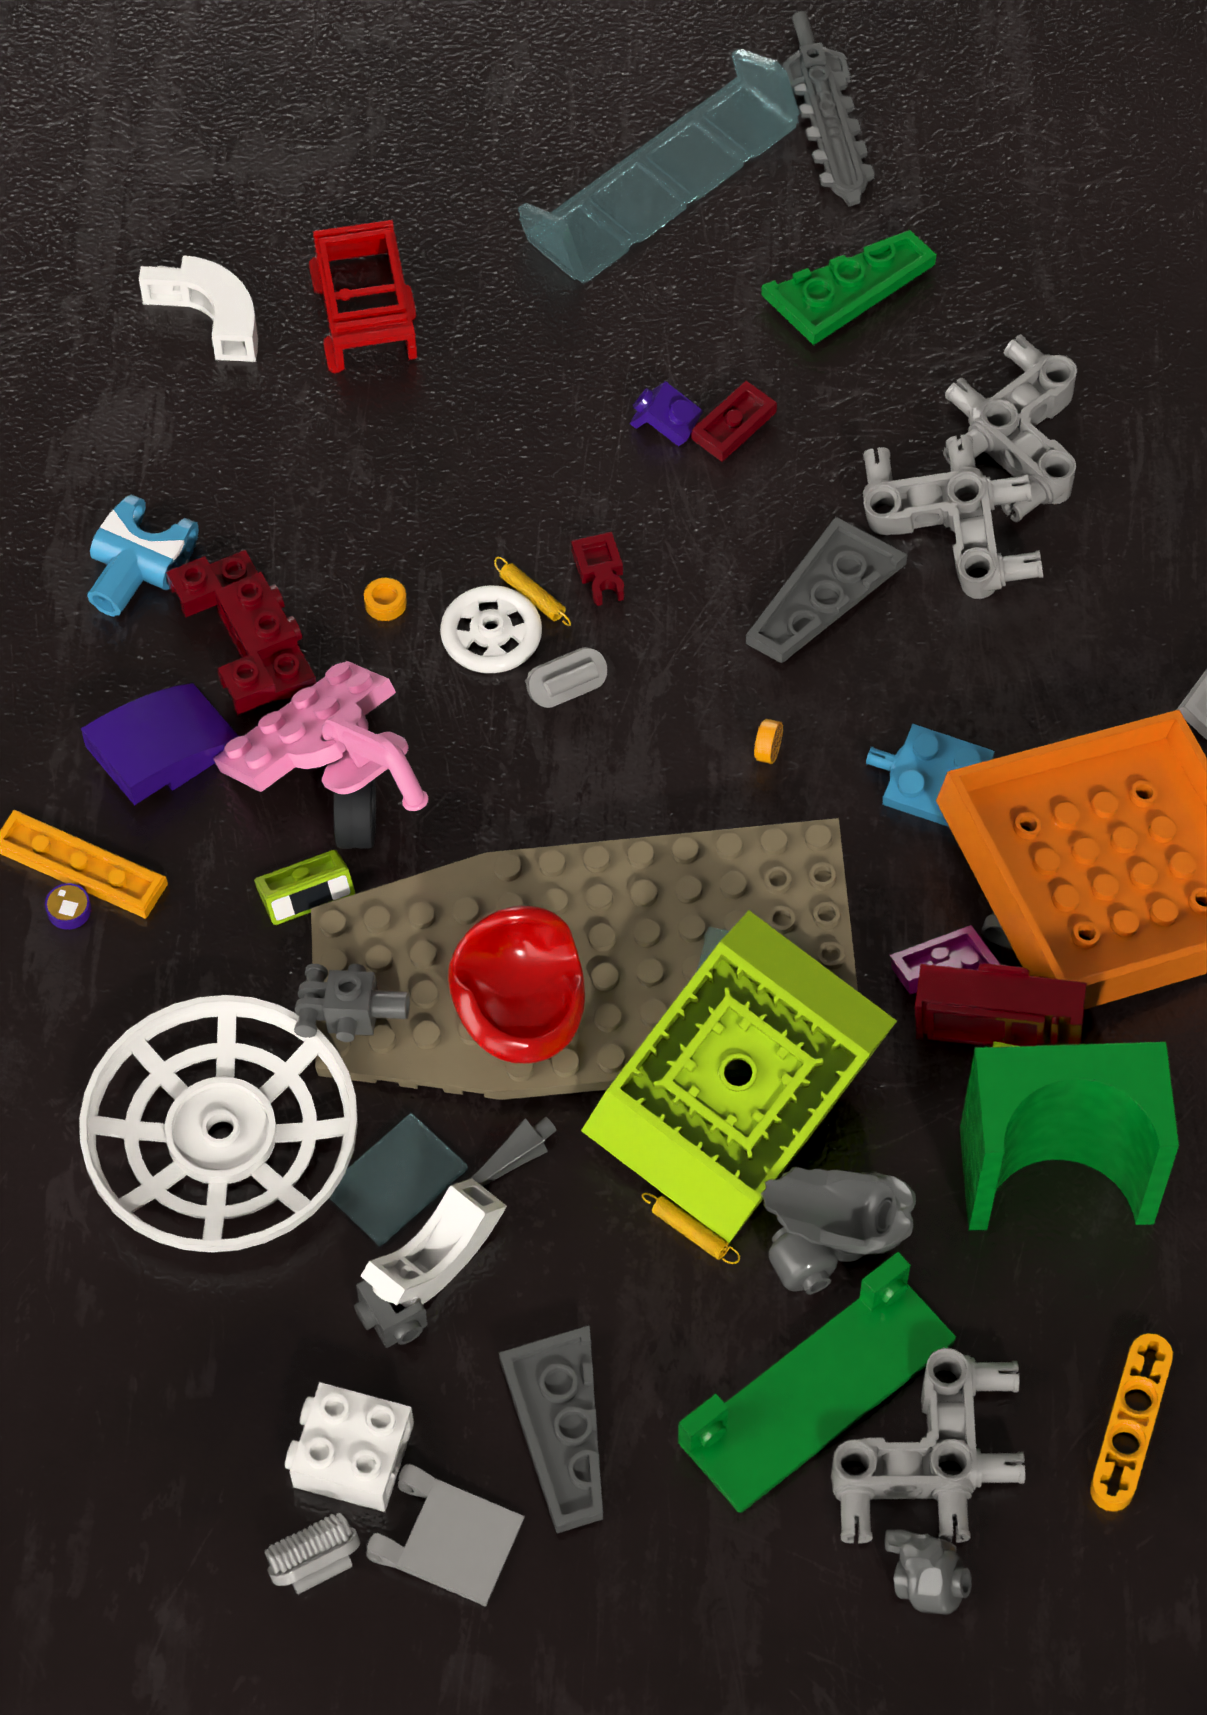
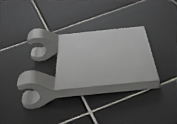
M410 1464L405 1465L399 1474L398 1488L407 1494L427 1499L405 1547L384 1535L376 1533L371 1536L367 1545L368 1559L378 1564L400 1569L486 1606L522 1525L524 1516L435 1479L418 1467Z

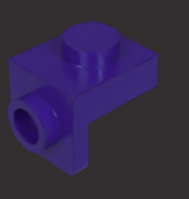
M665 381L651 391L647 388L640 394L633 405L637 412L632 418L630 425L637 429L648 422L679 447L687 441L703 410Z

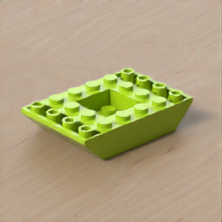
M748 910L717 944L612 1082L581 1131L719 1235V1237L730 1243L763 1200L761 1193L766 1189L765 1182L779 1179L897 1020ZM744 1060L751 1066L752 1077L748 1083L742 1086H734L726 1080L725 1068L731 1061Z

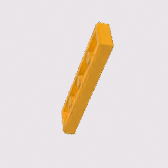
M13 810L0 830L1 855L64 883L79 885L87 893L145 919L168 885L166 876L16 810Z

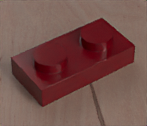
M745 381L692 429L691 440L723 462L776 413L777 402L748 381Z

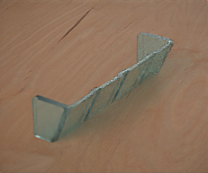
M742 49L735 50L732 53V59L737 72V78L551 213L528 203L522 204L518 211L527 240L572 279H578L582 283L588 282L626 254L632 244L645 240L687 208L686 205L693 199L699 200L741 169L743 162L749 158H756L796 128L799 111L787 71L777 61Z

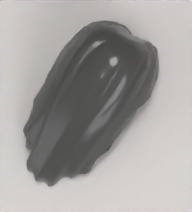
M793 1167L789 1172L783 1173L780 1179L766 1181V1189L761 1193V1197L765 1201V1208L767 1211L777 1215V1220L784 1226L786 1232L801 1236L811 1243L855 1254L886 1253L893 1250L904 1239L909 1237L914 1227L911 1211L916 1204L915 1192L901 1179L878 1172L858 1173L821 1168L807 1170Z

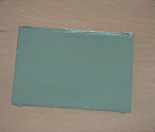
M410 1113L346 1170L345 1175L329 1198L381 1247L451 1183L463 1175L468 1166L417 1117Z

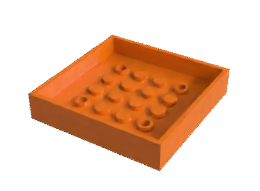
M1180 710L947 772L936 802L1023 968L1029 970V976L1087 982L1085 1010L1207 974V757ZM1021 826H1027L1032 831H1027L1023 829ZM1196 901H1201L1206 906H1201ZM1079 934L1088 937L1090 940L1082 939Z

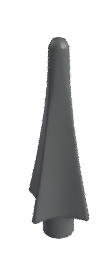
M546 1116L534 1126H531L525 1118L504 1144L470 1179L475 1180L484 1187L513 1169L548 1152L544 1142L557 1131L555 1126Z

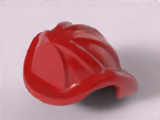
M520 905L501 909L471 927L453 952L448 969L451 998L463 1026L471 1038L483 1050L498 1059L511 1063H537L557 1055L571 1042L578 1030L584 1011L585 984L572 932L560 916L536 906Z

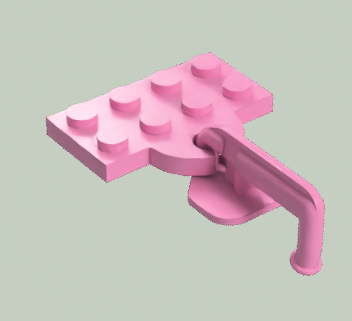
M349 661L332 666L328 669L324 678L313 686L298 691L292 697L291 702L280 710L262 717L258 726L246 735L229 741L224 751L213 758L220 772L259 792L265 790L295 767L310 769L327 764L322 782L325 788L337 794L355 792L389 769L402 793V804L405 809L418 811L424 808L429 800L427 793L422 790L405 757L409 748L406 740L392 732L375 734L368 731V721L365 715L396 693L389 678Z

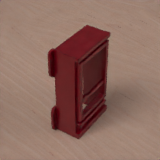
M988 963L980 964L978 970L921 964L915 1002L916 1039L923 1040L924 1034H927V1039L991 1047H993L994 1041L1015 1046L1080 1045L1085 1014L1084 1003L1087 982L1029 976V970L1026 968Z

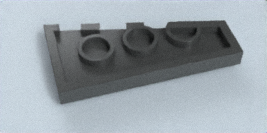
M835 517L746 634V644L783 663L905 566L907 554Z
M590 1325L500 1352L499 1360L556 1533L602 1520L603 1507Z

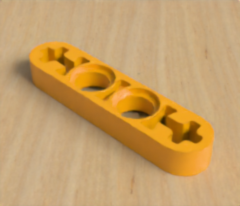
M1148 1333L1140 1335L1134 1340L1130 1348L1098 1457L1090 1493L1093 1501L1106 1511L1115 1512L1127 1507L1134 1496L1173 1358L1171 1345L1165 1338L1157 1334ZM1147 1349H1152L1156 1351L1157 1360L1153 1364L1148 1379L1147 1377L1140 1376L1144 1364V1356L1142 1355H1145ZM1134 1389L1142 1390L1150 1397L1151 1406L1143 1411H1135L1126 1404L1125 1394ZM1117 1433H1130L1138 1440L1139 1449L1132 1454H1123L1116 1450L1112 1438ZM1114 1465L1124 1467L1119 1482V1487L1123 1490H1119L1116 1496H1110L1107 1494V1486L1102 1483L1110 1481Z

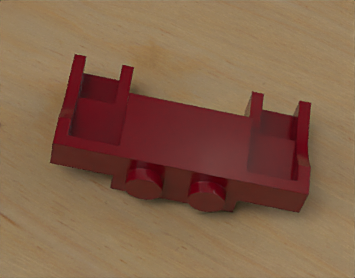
M246 550L209 564L204 556L166 572L169 588L172 593L176 592L185 617L217 605L218 614L242 657L218 668L220 683L223 688L227 687L230 692L237 715L272 701L292 698L301 689L311 687L316 683V677L297 644V641L302 639V634L293 616L288 618L285 616L282 610L285 605L278 587L275 584L268 585L262 572H257Z

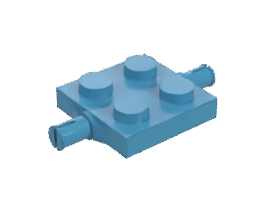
M912 724L905 744L897 751L896 755L871 747L866 764L890 771V781L883 796V805L949 827L936 802L947 772L994 759L995 751Z

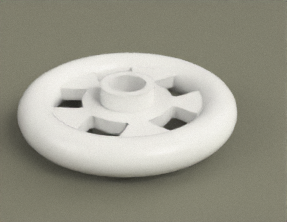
M482 586L464 592L451 602L443 615L440 634L447 653L461 666L480 673H500L520 666L533 655L541 639L542 623L534 604L520 592L503 586ZM497 602L498 609L479 611L478 604ZM518 612L523 618L524 623L512 626L508 615ZM461 618L472 619L470 631L457 630ZM489 623H494L498 625L494 629H487L484 627ZM510 638H513L519 645L506 653L500 646L508 642ZM472 642L487 648L483 656L468 650Z

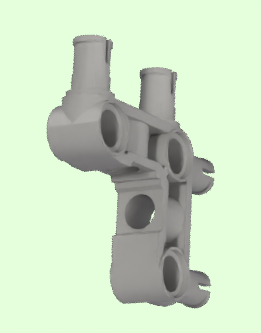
M1023 335L1016 336V341L1012 339L1008 343L1004 355L1020 366L1025 372L991 398L983 397L964 378H959L957 384L952 383L945 394V398L951 401L969 418L970 426L965 435H970L973 438L974 458L984 452L991 456L1013 477L1024 476V474L1029 475L1032 501L1001 505L1004 513L1007 516L1012 514L1011 519L1015 522L1020 521L1023 516L1039 504H1060L1066 501L1071 495L1076 470V462L1072 455L1055 439L1049 440L1035 427L1045 418L1052 419L1071 402L1077 374L1076 365L1066 356L1044 355L1030 344ZM960 438L957 440L958 450L962 451V441ZM946 447L943 450L946 461L950 464L948 448Z
M961 435L962 451L958 450L957 436L946 440L951 472L893 481L889 449L878 448V464H876L874 449L866 450L863 453L868 481L863 491L864 509L868 525L873 532L880 535L912 533L914 528L940 524L950 527L951 531H954L957 543L953 545L960 585L964 593L974 599L989 597L995 590L1006 586L1005 582L1036 577L1043 578L1040 550L1002 557L1001 553H997L992 523L991 510H995L994 506L1032 501L1028 474L991 480L990 477L983 475L975 465L973 438L970 435ZM964 493H973L977 495L973 500L970 501H961L958 499V497ZM883 505L893 507L890 512L885 514L875 512L878 507ZM977 568L988 571L985 576L980 578H973L968 575Z
M939 1349L932 1353L927 1360L923 1380L921 1407L922 1412L927 1414L928 1433L926 1438H922L920 1442L886 1443L884 1438H866L846 1441L837 1448L834 1454L831 1480L833 1493L836 1499L841 1501V1540L843 1542L854 1543L855 1524L858 1525V1543H866L873 1539L870 1517L871 1499H935L938 1501L939 1538L951 1543L954 1523L956 1543L965 1542L970 1539L967 1499L972 1496L976 1488L981 1487V1483L1024 1484L1025 1465H1022L1025 1460L1023 1452L981 1453L980 1449L976 1448L973 1396L976 1395V1391L1018 1392L1019 1374H1016V1372H1018L1019 1367L1017 1361L975 1362V1358L963 1355L955 1349ZM939 1371H949L955 1375L957 1381L949 1384L942 1383L934 1374ZM946 1461L955 1462L962 1468L963 1472L958 1475H948L940 1469L939 1464ZM848 1462H857L863 1465L866 1472L858 1476L849 1475L843 1470L842 1465Z

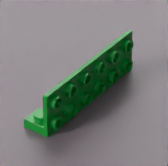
M899 1252L862 1279L859 1299L731 1399L724 1403L715 1394L679 1422L678 1444L738 1512L745 1511L925 1368L927 1360L932 1353L954 1345L955 1335L907 1284L911 1265Z

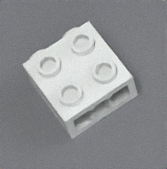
M320 1382L315 1397L308 1396L305 1400L300 1418V1424L305 1426L300 1441L293 1440L287 1452L285 1468L290 1469L293 1487L385 1512L414 1425L412 1407Z

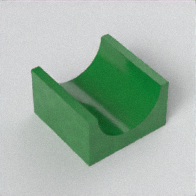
M1166 1042L975 1048L960 1124L968 1229L987 1230L995 1193L1001 1184L1019 1169L1046 1160L1074 1161L1096 1169L1113 1181L1122 1191L1132 1209L1135 1225L1154 1224L1179 1148Z

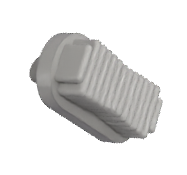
M582 647L529 671L528 677L525 679L527 692L536 704L546 708L554 707L599 688L606 680L607 664L604 657L597 650Z
M338 1513L336 1516L331 1514L329 1517H325L324 1520L309 1526L308 1529L305 1528L302 1532L299 1531L297 1535L288 1536L286 1540L282 1539L265 1550V1555L270 1564L268 1572L272 1582L278 1586L292 1584L296 1593L300 1594L353 1567L348 1555L359 1547L360 1539L356 1530L349 1527L347 1520L341 1513Z

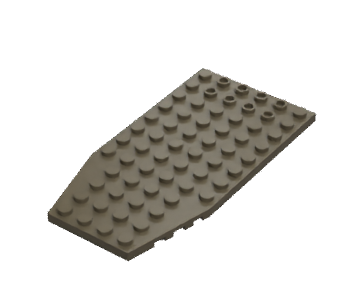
M839 818L486 852L311 908L312 962L327 968L328 974L324 982L328 980L329 970L348 971L349 965L360 964L366 968V972L375 973L378 990L409 992L410 995L408 1019L376 1018L373 1035H355L353 1041L343 1042L337 1039L335 1033H328L326 1021L317 1020V1029L337 1049L353 1081L376 1083L377 1080L399 1083L400 1087L417 1089L418 1085L443 1088L445 1093L463 1095V1091L484 1094L485 1098L498 1100L607 1090L717 944L748 910L858 991ZM520 905L547 909L560 916L567 923L577 948L585 984L584 1011L578 1030L571 1042L561 1052L547 1060L525 1064L511 1063L498 1059L483 1050L471 1038L456 1012L448 982V969L451 957L457 944L466 932L490 914L504 908ZM317 1055L315 1057V1068L318 1076L333 1078L327 1065ZM733 1060L725 1068V1078L752 1076V1068L744 1060Z

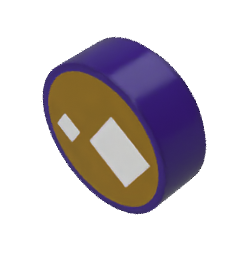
M72 883L58 885L46 897L45 908L48 918L54 926L60 929L78 928L90 917L91 903L85 889L79 885Z

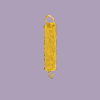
M501 557L495 558V567L500 572V577L516 591L526 596L535 607L552 621H557L564 616L569 624L564 620L562 622L567 626H571L569 618L564 614L566 607L513 563L508 564ZM497 559H502L506 563L501 571L497 567Z
M650 1193L642 1194L643 1200L648 1204L651 1202L647 1201L644 1195L652 1196L657 1200L652 1208V1213L689 1238V1240L715 1257V1259L720 1260L729 1249H732L737 1253L738 1260L736 1262H728L724 1258L722 1260L729 1264H736L740 1261L739 1253L732 1247H728L727 1241L675 1205L664 1196L657 1198Z

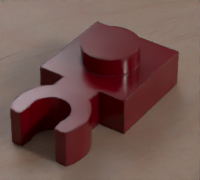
M612 532L571 541V551L582 584L593 582L592 599L597 606L602 605V591L606 589L615 591L618 601L624 600V583L619 575H623V564Z

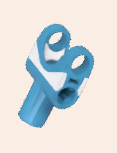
M134 495L125 497L107 516L91 543L90 556L97 561L107 564V566L88 592L87 597L90 603L104 614L114 617L121 614L143 581L164 590L170 589L166 572L188 563L198 538L197 522L183 518L178 524H174L170 529L162 533L152 534L144 532L139 527L146 508L144 499Z

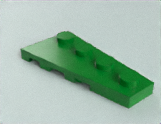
M909 230L864 247L863 253L855 256L845 257V255L833 258L829 261L828 266L812 272L807 268L793 273L792 279L777 284L775 280L762 285L761 295L807 340L815 345L934 266L936 254Z

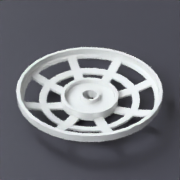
M232 995L198 997L172 1004L150 1014L128 1029L107 1050L94 1069L84 1093L79 1117L80 1144L87 1172L98 1194L113 1213L135 1231L156 1242L183 1250L201 1252L241 1250L266 1243L290 1232L311 1217L332 1195L345 1175L354 1151L358 1128L356 1095L349 1071L337 1049L319 1029H317V1034L314 1037L304 1038L298 1036L294 1032V1026L298 1022L299 1017L296 1013L278 1004L253 997ZM218 1017L217 1043L187 1049L172 1056L165 1062L147 1043L157 1034L179 1024L201 1018ZM236 1018H252L274 1024L294 1034L304 1043L285 1063L279 1057L263 1049L236 1043ZM133 1054L150 1075L142 1082L134 1094L127 1110L126 1120L98 1116L100 1103L109 1082L120 1066ZM317 1055L327 1065L338 1086L343 1104V1118L317 1121L312 1096L299 1076ZM217 1059L216 1077L201 1080L189 1087L175 1074L194 1063ZM235 1059L256 1063L272 1071L274 1075L258 1089L244 1080L234 1078ZM161 1086L174 1099L167 1113L165 1123L141 1122V1117L148 1101ZM287 1087L292 1090L300 1105L303 1123L276 1124L270 1103ZM218 1122H227L234 1127L232 1133L223 1139L211 1137L208 1131L212 1125ZM96 1135L124 1138L129 1165L141 1185L120 1199L112 1191L101 1169L96 1149ZM343 1136L341 1151L333 1172L320 1192L310 1201L293 1186L309 1165L316 1140ZM139 1140L166 1142L174 1162L155 1176H152L142 1159ZM302 1141L295 1162L283 1178L266 1164V1161L272 1154L275 1143ZM188 1175L197 1181L208 1184L207 1205H198L185 1201L169 1193L167 1190ZM252 1176L268 1190L249 1201L226 1206L227 1185L230 1183H235ZM156 1199L162 1205L178 1213L205 1219L203 1240L183 1238L163 1232L143 1222L133 1212ZM276 1200H280L295 1212L285 1221L261 1232L239 1238L222 1239L224 1219L254 1213L271 1205Z

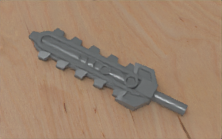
M799 11L792 16L800 44L799 51L783 63V77L789 92L794 91L795 95L804 96L806 104L799 106V112L802 118H810L812 127L806 129V136L808 140L817 141L819 147L818 150L812 152V157L815 163L823 164L826 171L819 175L821 186L830 187L836 195L843 198L848 206L860 204L861 194L865 191L867 182L874 179L872 165L863 164L861 160L867 156L865 142L855 140V135L859 134L861 129L858 119H852L848 116V113L854 110L852 97L843 96L841 90L847 88V82H850L851 79L845 54L824 48L822 43H815L807 13Z

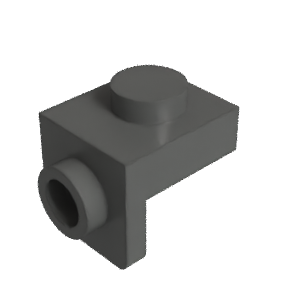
M366 1280L356 1285L359 1302L354 1305L355 1311L366 1330L374 1327L386 1348L395 1343L403 1345L413 1341L422 1333L423 1328L427 1326L426 1310L421 1302H417L395 1314L390 1303L377 1296L373 1291V1286Z

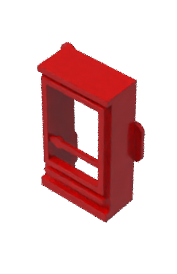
M393 220L313 231L316 257L309 261L313 289L316 293L323 294L330 335L325 337L323 343L329 371L339 373L345 369L343 349L402 340L406 342L409 360L416 359V340L412 320L416 317V310L411 287L404 283ZM388 253L394 284L354 290L345 288L341 289L340 292H334L329 261ZM396 291L398 305L338 313L337 299L347 301L351 297Z

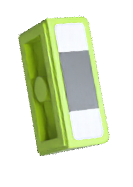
M337 850L328 851L254 879L266 911L274 925L311 913V908L355 894L349 869Z

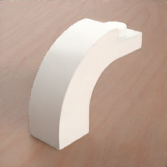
M183 256L181 268L141 266L139 283L143 304L185 306L206 313L214 321L212 340L216 360L256 362L258 335L254 306L248 290L232 272L212 261L193 256Z
M473 1179L450 1185L434 1214L420 1232L398 1251L369 1261L361 1277L373 1286V1291L377 1296L387 1302L394 1303L395 1305L402 1304L405 1308L417 1302H421L423 1305L439 1293L472 1259L492 1232L507 1206Z

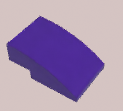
M193 683L170 687L140 697L112 710L81 728L85 747L134 805L165 785H168L173 791L215 764L213 758L224 751L229 741L239 737Z

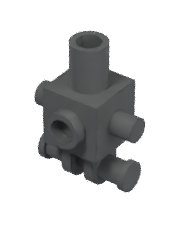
M309 964L306 966V980L299 986L298 997L300 999L297 1000L295 1006V1013L299 1017L298 1022L294 1026V1032L298 1036L304 1038L314 1037L317 1034L316 1021L322 1020L326 1021L328 1033H335L340 1041L351 1042L354 1040L355 1035H373L376 1018L408 1019L410 1010L409 992L378 990L375 973L366 972V968L363 965L351 964L348 967V971L329 970L327 982H324L328 974L326 967L320 964Z

